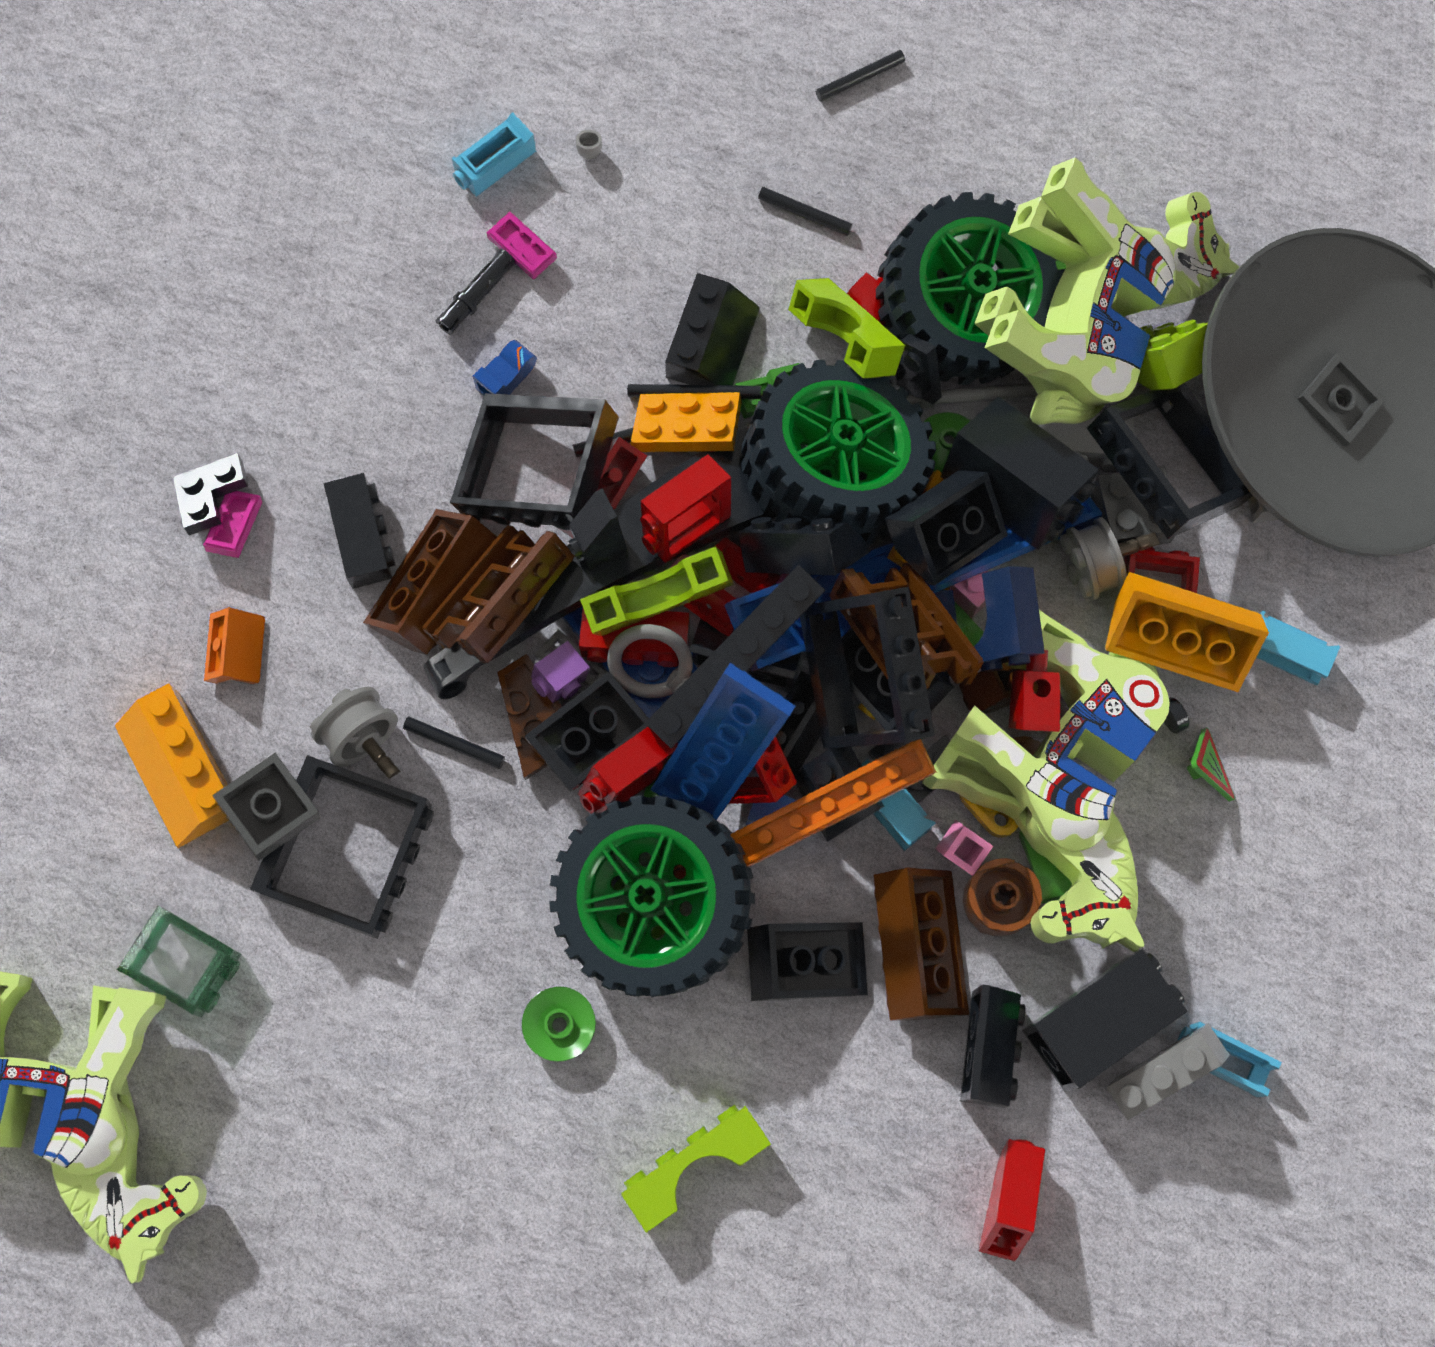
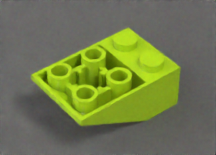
M1189 320L1177 326H1174L1173 322H1169L1154 329L1152 325L1139 327L1149 334L1150 338L1137 382L1150 390L1174 389L1203 373V345L1208 323L1197 324L1196 320Z

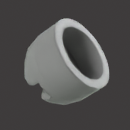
M584 130L578 133L576 136V148L579 155L589 160L600 155L602 137L597 131Z

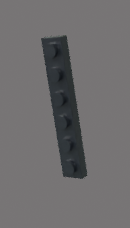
M798 565L645 724L672 749L684 737L728 665L731 663L740 670L747 672L825 592V589Z

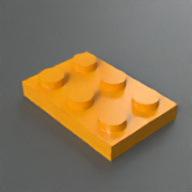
M740 392L640 394L631 445L641 452L734 451L742 403Z

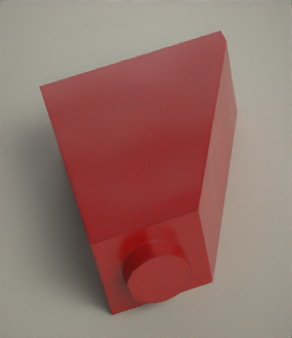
M1008 1139L998 1160L979 1252L1015 1262L1033 1235L1045 1148L1034 1146L1032 1142L1024 1139Z

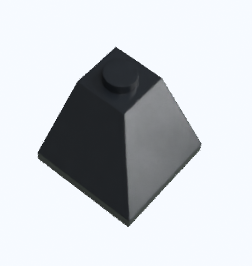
M852 747L829 748L800 769L795 777L797 781L796 786L802 797L861 768L862 765ZM879 801L822 830V833L827 842L831 841L885 806L882 801Z

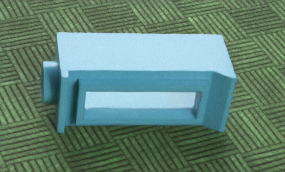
M512 112L506 121L458 157H452L455 181L463 190L468 188L477 197L536 152L534 134ZM514 139L512 142H510L508 145H506L504 148H502L500 151H498L496 154H494L480 166H478L477 168L475 167V165H477L479 162H481L483 159H485L487 156H489L491 153H493L495 150L501 147L508 140Z
M1262 610L1260 614L1263 617L1269 634L1256 658L1314 685L1319 684L1321 677L1326 679L1341 646H1327V642L1271 616L1264 617L1266 612Z
M868 759L864 761L861 765L863 767L871 762ZM906 788L881 800L885 807L874 813V816L904 851L928 833L936 824L935 821L925 818L927 813Z
M1197 1022L1190 1024L1189 1028L1185 1026L1177 1041L1206 1024ZM1212 1028L1229 1054L1251 1064L1252 1067L1247 1079L1222 1067H1218L1210 1072V1074L1249 1092L1257 1098L1268 1096L1271 1089L1265 1087L1264 1084L1269 1072L1279 1069L1282 1062Z

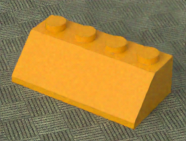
M1129 572L1114 604L1105 649L1124 657L1239 692L1269 632L1260 613Z
M170 683L136 700L115 724V728L176 847L180 848L229 821L212 796L228 784L181 694Z

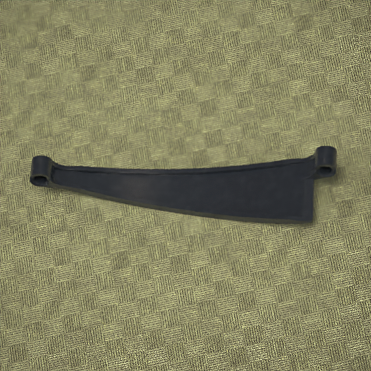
M748 426L737 431L734 451H701L615 508L614 511L617 515L628 551L591 569L588 568L584 558L577 560L575 557L491 661L562 617L582 607L580 599L613 586L623 585L665 564L657 554L652 555L642 543L641 500L707 454L731 476V517L669 561L715 540L745 529L756 518L776 517L777 515L771 509L764 512L758 505L761 498L758 492L750 493L747 486L751 474H743L741 464L745 455L741 454V448ZM568 544L567 547L573 553L570 545ZM455 642L450 649L444 648L425 663L424 671L437 696L440 699L446 700L461 694L467 686L470 675L486 663L480 662L474 654L472 656L468 655Z

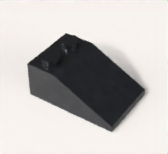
M608 671L526 734L525 739L569 792H572L583 785L594 764L648 727L645 722L649 718Z
M863 922L764 924L747 929L751 1001L868 995Z

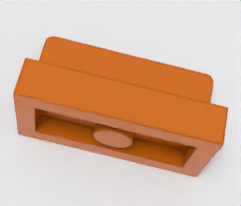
M230 607L210 614L204 681L215 684L231 679L250 684L260 682L265 628L264 616Z

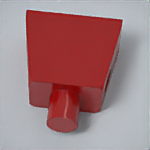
M1044 650L1045 654L1030 657L1031 663L1026 664L1025 671L1013 672L1009 728L1060 732V673L1047 672L1048 650ZM1035 681L1038 683V691L1036 692V694L1033 691V684L1035 683Z

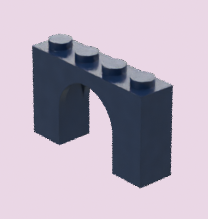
M1007 566L982 573L987 620L984 633L979 642L974 646L983 658V664L980 668L981 672L1003 670V663L1007 662L1009 666L1031 663L1030 657L1045 654L1034 568ZM941 590L934 593L957 623L953 590ZM947 671L942 672L944 676L950 681V675L947 673Z

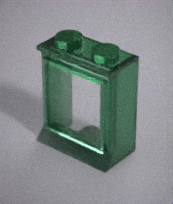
M158 905L117 970L152 991L166 996L167 1000L188 1011L190 1014L202 1018L205 1012L210 1013L216 1006L220 998L218 991L225 980L230 981L240 967L238 959L242 954Z

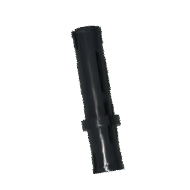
M499 249L461 293L458 291L453 296V302L435 320L437 324H440L439 327L444 332L452 335L469 314L473 315L478 310L477 305L516 264L515 260L512 259L513 257L507 251Z

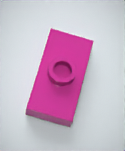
M508 212L486 232L487 238L499 249L507 251L513 257L512 259L515 260L516 265L533 280L557 259L556 252L511 212Z
M235 491L224 496L219 507L222 524L210 528L203 544L206 552L235 558L240 557L262 505L260 495Z

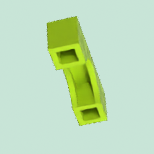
M831 279L796 280L788 308L795 317L807 327L823 329L844 339L849 344L844 362L863 379L896 375L905 344Z
M715 546L682 559L675 566L654 576L633 583L610 587L584 597L580 601L592 633L603 636L733 586L734 583L722 551Z
M734 1104L716 1117L720 1124L708 1132L703 1126L686 1138L689 1146L677 1154L674 1148L670 1149L655 1160L658 1168L646 1176L643 1170H641L624 1182L627 1190L622 1192L621 1195L646 1233L678 1211L676 1186L680 1175L689 1164L702 1157L720 1156L741 1166L771 1145L746 1106L738 1110Z

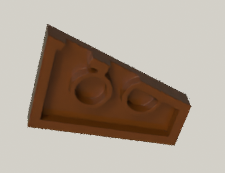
M527 654L497 672L525 780L548 766L525 739V735L562 707L559 701L553 704L547 696L542 697L534 688L531 677L534 663Z

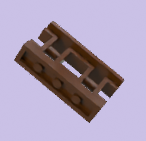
M507 525L423 625V630L441 649H450L457 642L468 655L472 656L474 654L480 662L488 664L575 556L555 532L546 531L534 543L523 530L517 531L514 526Z
M908 562L903 563L900 571L896 567L890 568L884 582L870 584L863 572L856 573L853 568L841 570L829 595L832 600L909 587L927 689L935 673L947 671L955 684L962 683L964 686L972 684L983 664V658L925 580ZM875 604L840 610L888 679Z

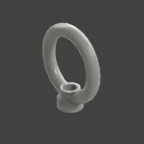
M643 624L630 627L613 640L608 650L607 663L611 675L625 691L639 697L662 698L669 696L693 674V659L688 645L677 633L662 626ZM640 639L662 641L669 645L676 653L679 662L678 668L672 671L666 682L660 684L638 682L631 678L622 666L621 660L625 648L632 642Z

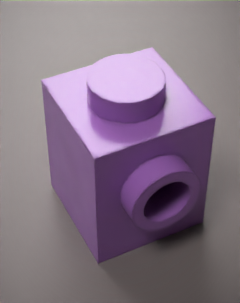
M566 641L534 664L531 676L532 684L542 697L547 696L554 704L562 697L565 700L571 698L581 689L582 686L580 684L587 679L590 667L573 646Z

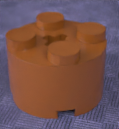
M1009 858L994 859L982 865L968 880L963 892V907L969 921L980 933L996 937L1015 934L1031 922L1032 916L1039 910L1042 901V889L1034 872ZM998 892L1009 897V900L1004 905L1002 901H996L995 895Z

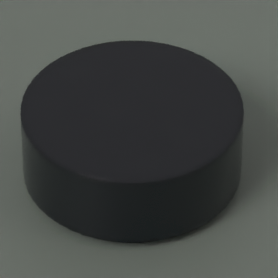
M1170 697L1169 712L1164 723L1171 732L1178 734L1189 728L1190 721L1182 704L1177 699Z

